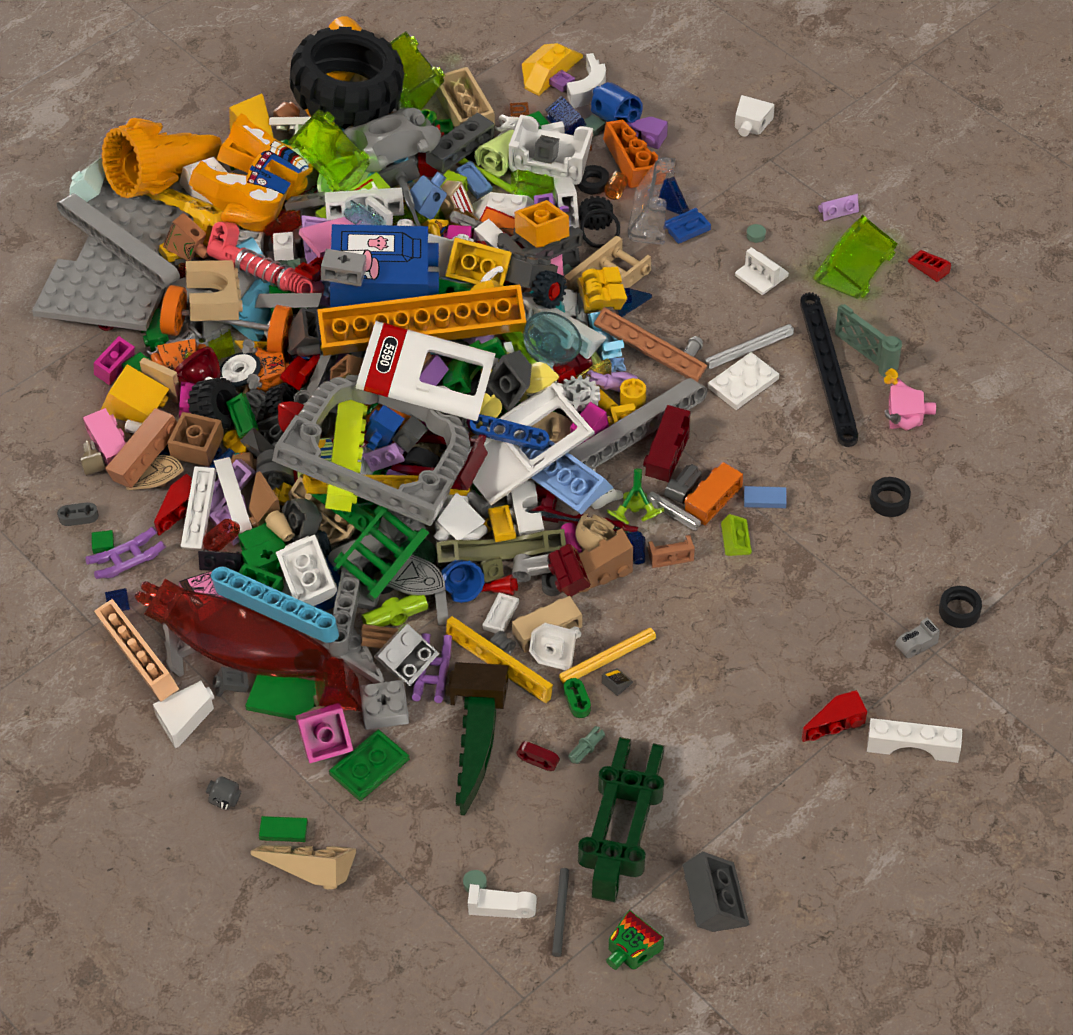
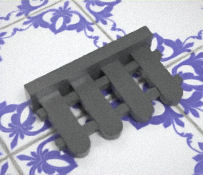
M570 226L568 237L549 243L544 247L536 248L518 235L514 227L513 236L510 237L507 233H500L498 235L497 247L523 255L525 253L534 254L536 259L545 258L551 260L581 246L583 231L579 227L574 228ZM520 241L525 248L521 249L516 242Z

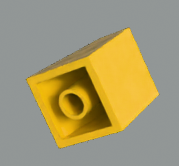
M127 364L108 392L101 410L106 408L109 415L113 414L119 420L127 421L129 419L143 423L155 408L158 409L165 406L169 399L166 396L169 388Z

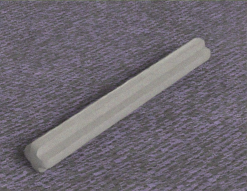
M787 324L707 357L705 364L708 365V369H712L794 334V329L791 324Z

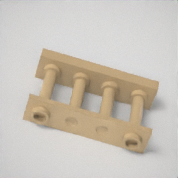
M616 235L566 274L564 279H566L567 283L564 285H567V289L575 291L579 289L577 280L579 277H582L581 275L584 271L588 269L602 270L603 267H618L622 279L621 284H623L626 291L642 277L649 274L651 271V256L647 255L641 261L635 259L623 251L622 239ZM619 257L633 267L626 272L612 263V261Z

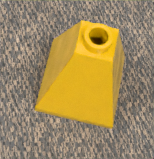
M262 93L229 107L230 130L233 122L242 113L253 124L262 128L273 137Z

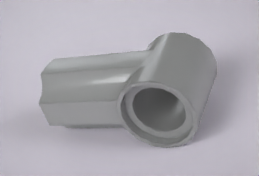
M527 554L516 555L512 569L513 578H517L518 582H527L531 576L550 573L551 571L548 567V564L551 563L548 557L549 554L533 557Z

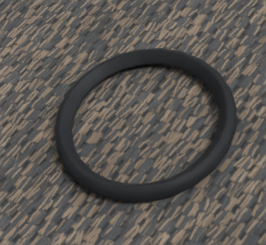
M594 209L583 217L580 229L583 231L582 238L587 244L595 248H601L605 244H595L586 237L584 233L585 221L595 213L608 214L616 223L615 236L617 235L618 237L620 234V222L609 210Z

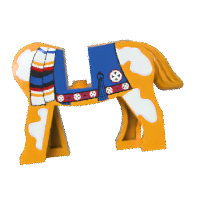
M241 113L233 122L229 137L221 145L217 161L248 174L241 175L216 171L205 162L200 161L194 168L188 185L192 186L193 190L206 197L215 207L223 211L220 215L223 222H236V224L247 230L263 232L272 227L282 210L285 200L288 201L290 197L298 196L306 190L308 185L306 176L312 173L314 165L302 150L276 140Z

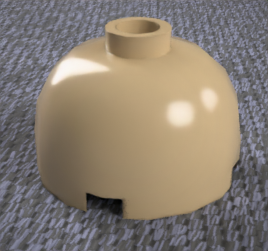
M584 514L581 516L576 527V539L583 551L587 549L590 552L600 546L599 541L603 539L608 541L618 535L613 530L614 525L605 518L598 515H593L591 518L587 517L588 514Z

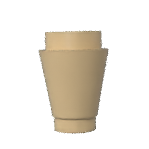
M276 510L266 517V526L284 542H288L294 537V533L284 513Z

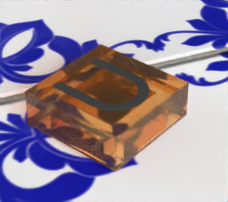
M528 102L510 103L511 117L529 115Z

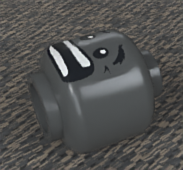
M223 776L218 777L215 782L211 780L206 789V793L209 794V803L224 810L235 807L242 792L239 790L237 782Z

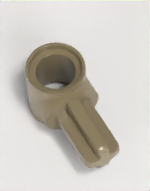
M86 440V443L83 444L84 454L80 458L86 476L106 470L102 453L96 450L95 442Z

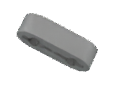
M444 590L435 593L438 626L446 625L448 619L446 591Z

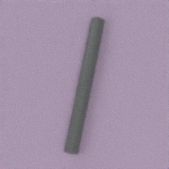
M561 868L559 875L552 955L555 957H560L562 954L569 869Z

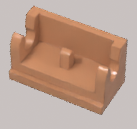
M685 535V542L654 547L653 541L648 542L647 551L652 568L694 561L695 548L691 536Z

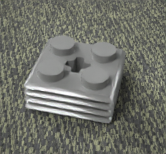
M403 680L360 686L366 730L409 724Z

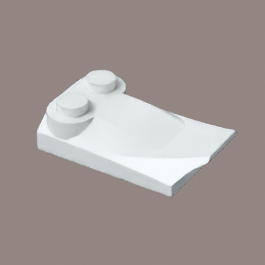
M315 534L295 541L276 552L292 597L315 606L332 598L338 591Z

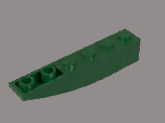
M465 696L464 710H468L467 715H463V729H466V734L461 735V748H464V753H460L459 767H463L462 773H458L457 785L461 787V791L456 792V806H460V815H466L489 764L495 735V698Z

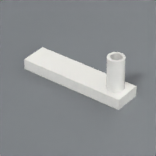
M194 467L181 541L182 549L203 551L217 473L215 468Z

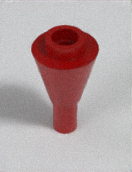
M510 574L490 583H484L481 592L492 591L514 596L515 591H518L517 578H513V575Z

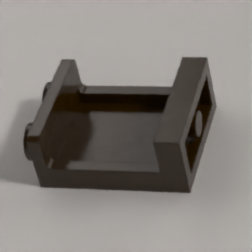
M455 662L454 671H450L449 684H447L446 697H450V705L455 706L457 696L495 698V709H504L509 683L508 665Z

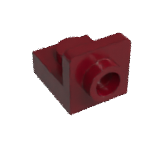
M537 485V501L541 502V506L555 510L558 498L541 485ZM544 512L546 516H554L552 513Z

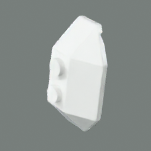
M490 192L472 204L474 209L473 215L480 220L486 206L515 218V211L534 205V200L525 195Z

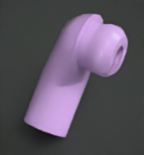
M611 372L612 378L622 381L631 378L638 379L636 375L628 372Z

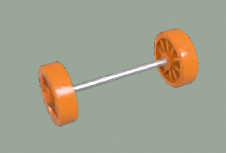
M170 285L166 290L160 315V330L162 334L178 336L183 327L185 316L190 317L189 310H186L187 290L185 287ZM276 305L269 325L243 320H217L216 322L268 331V353L281 352L284 355L289 344L288 329L293 320V310L289 306Z

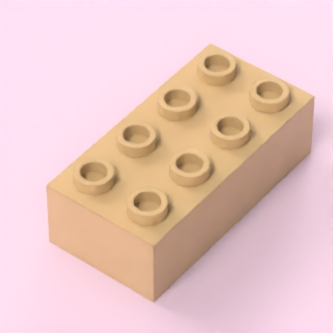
M468 67L434 76L435 94L449 119H451L454 128L465 122L469 117L480 113L494 123L495 129L494 111Z

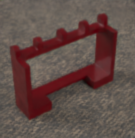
M428 430L427 434H423L418 441L446 444L444 437L435 435L430 430ZM468 433L472 449L451 489L469 490L488 454L484 446L486 441L485 435L480 434L477 439L470 438ZM406 451L403 454L404 459L407 455ZM403 462L391 467L393 471L414 476L419 475L422 471H433L435 469L432 467L403 465Z

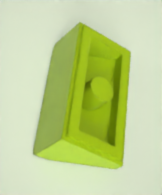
M729 514L721 522L725 555H750L752 550L747 519Z

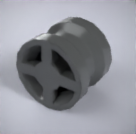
M503 631L497 632L490 639L491 643L509 655L515 649L516 642L512 638L508 639L507 634Z

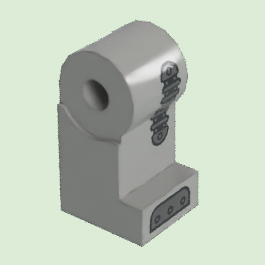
M927 617L921 621L918 627L902 634L896 640L895 646L906 658H911L936 645L940 630Z

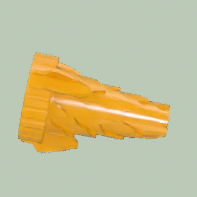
M130 118L126 125L111 129L103 140L102 164L107 181L116 194L123 198L144 196L149 193L154 196L158 195L179 180L178 175H181L184 166L211 157L217 160L222 145L220 137L191 133L167 135L166 132L159 133L163 128L162 123Z

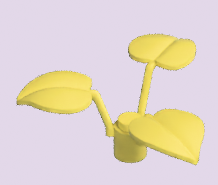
M536 362L531 364L530 386L519 401L523 402L528 398L527 393L532 394L547 388L560 378L559 375L545 363ZM485 393L479 414L496 418L501 413L502 403L494 394L490 397V395ZM479 421L476 424V428L479 429L480 426H483V422Z

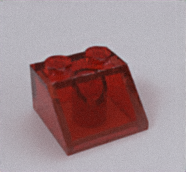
M321 656L315 672L318 706L327 707L339 703L342 709L361 712V694L359 679L343 659Z

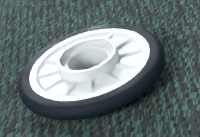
M236 353L228 357L221 364L220 378L231 376L233 377L230 380L232 386H244L248 384L247 378L249 374H259L261 362L252 353ZM244 367L242 371L235 372L236 369Z

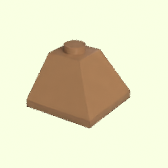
M260 471L256 473L249 505V520L252 529L264 524L266 517L271 512L278 510L281 513L279 499Z

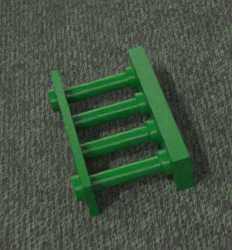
M380 505L374 511L376 514L375 518L345 554L340 552L333 561L336 564L333 568L335 572L342 566L368 587L367 590L370 592L366 597L372 602L379 596L429 534L423 527L419 532L413 531L388 511V508ZM381 516L408 537L407 540L410 543L406 548L403 546L399 547L374 526ZM367 533L371 534L395 554L394 557L397 559L392 565L389 562L386 564L361 543ZM354 549L381 570L380 573L383 576L379 581L376 579L372 580L347 559Z

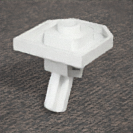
M544 623L532 631L529 652L538 664L567 670L572 667L575 641L581 637V632L576 626L568 629Z

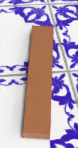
M605 307L594 322L595 327L619 340H623L627 345L686 378H692L698 382L707 369V364Z

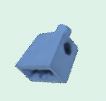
M438 171L432 180L424 175L421 176L410 189L415 204L414 209L430 220L434 219L447 196V193L441 188L446 177Z

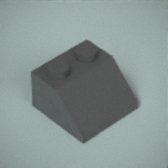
M520 350L501 357L490 373L487 384L493 394L501 401L507 412L517 405L530 386L532 365Z

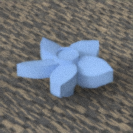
M621 357L610 358L609 362L603 364L605 368H610V373L617 370L626 371L624 358Z

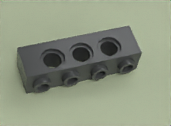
M480 113L469 117L448 134L443 135L431 153L426 152V163L440 173H444L475 151L479 146L494 137V123Z

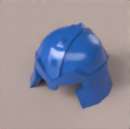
M454 560L441 571L446 591L451 593L452 600L455 602H469L476 598L483 589L485 583L484 574L481 568L470 560Z

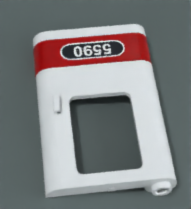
M375 321L358 376L356 389L477 421L491 369L493 370L497 365L499 358H495L496 353ZM431 352L482 366L483 370L476 395L470 396L421 382L419 378L426 354Z

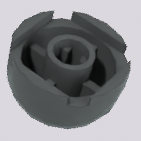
M291 499L283 507V513L294 533L292 541H298L306 536L310 537L317 533L322 521V515L312 501L308 499Z

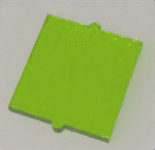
M230 329L225 334H220V337L208 342L209 347L214 350L218 360L235 354ZM202 338L199 339V342H200V343H204V341L202 340Z

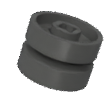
M274 449L266 450L258 455L256 473L259 471L262 473L272 490L275 487L278 488L283 482L291 486L294 485V470L272 461Z

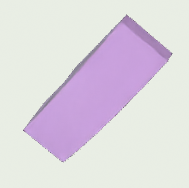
M236 459L232 466L241 491L256 474V471L242 459ZM219 478L214 485L210 514L227 504Z

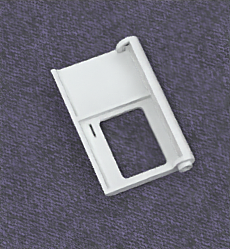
M552 383L547 388L536 392L498 419L531 427L557 408H561L577 426V429L532 460L524 454L518 445L486 438L484 446L488 454L472 483L490 505L499 501L595 434L594 430L563 396L565 391L559 383ZM498 425L494 428V432L496 434H503L505 428ZM522 430L516 431V432L514 433V437L518 436L519 434H521V433L524 432V431H522ZM474 435L471 438L477 439L478 435Z

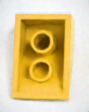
M455 237L445 276L477 284L481 282L487 272L495 267L502 266L503 272H498L491 280H495L501 286H504L512 252Z

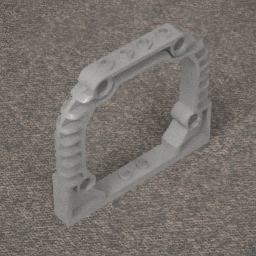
M347 375L345 379L336 377L329 382L322 383L314 390L298 416L295 415L276 443L272 461L431 526L469 456L470 440L467 430L463 428L462 421L452 414L356 389L359 375ZM347 400H354L362 404L380 403L424 421L431 432L444 437L447 449L433 471H422L419 474L418 481L401 484L399 489H396L320 458L322 452L318 447L322 432L320 425L329 411L338 403Z

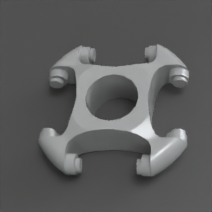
M397 108L396 112L374 119L366 124L356 127L348 126L339 136L337 148L342 153H348L353 150L360 151L352 159V164L357 171L381 172V169L386 168L388 164L399 159L415 155L418 152L431 153L440 142L441 132L435 126H419L425 122V117L419 109Z

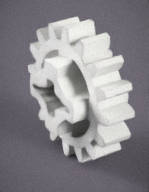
M579 375L578 379H575L574 376H571V380L563 379L564 384L559 383L565 391L563 396L577 412H582L590 402L598 406L600 387L596 386V381L590 382V377L582 379V375Z

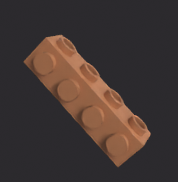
M156 408L152 411L105 468L114 482L132 488L167 445L177 424L172 414Z

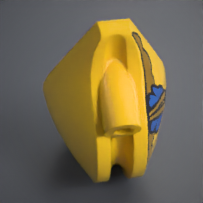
M431 219L423 222L421 226H428V233L444 237V233L448 232L449 220Z

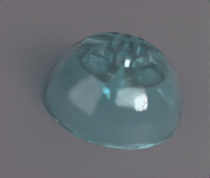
M539 312L531 316L525 325L523 332L524 345L528 354L536 362L545 363L549 367L563 366L575 359L581 350L582 339L578 329L570 320L560 314Z

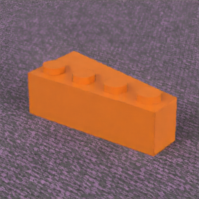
M623 119L606 122L603 140L629 187L634 188L665 182L668 165L664 161L661 162L658 159V155L647 148V143L644 140L638 139L637 133Z

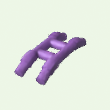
M150 527L147 531L134 537L135 539L111 550L86 556V563L88 565L100 564L111 559L114 566L94 572V576L96 579L112 578L138 564L154 559L159 555L158 553L166 548V545L160 541L143 553L140 551L139 547L147 543L157 533L154 527ZM131 550L134 558L122 562L119 555Z
M423 633L422 638L430 644L431 635ZM444 635L441 657H436L430 663L433 666H440L439 676L425 675V669L415 681L412 695L414 701H420L424 690V683L437 684L434 701L436 703L443 701L452 649L451 635Z

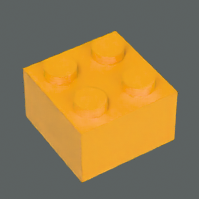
M548 200L514 212L515 232L536 248L544 247L549 243L560 241L569 236V215Z

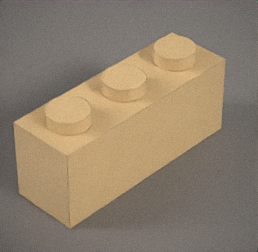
M570 596L558 599L546 607H540L534 612L520 616L512 621L513 636L524 653H526L530 649L531 633L535 628L544 623L568 629L575 626L581 628L582 613Z

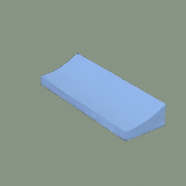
M522 432L515 438L523 439L526 434L525 432ZM529 433L528 442H530V438H532V433ZM542 436L536 439L538 444L544 441ZM549 439V445L544 450H534L519 446V448L532 460L555 443ZM566 453L531 478L581 515L598 498L613 489V486L605 478L569 453Z

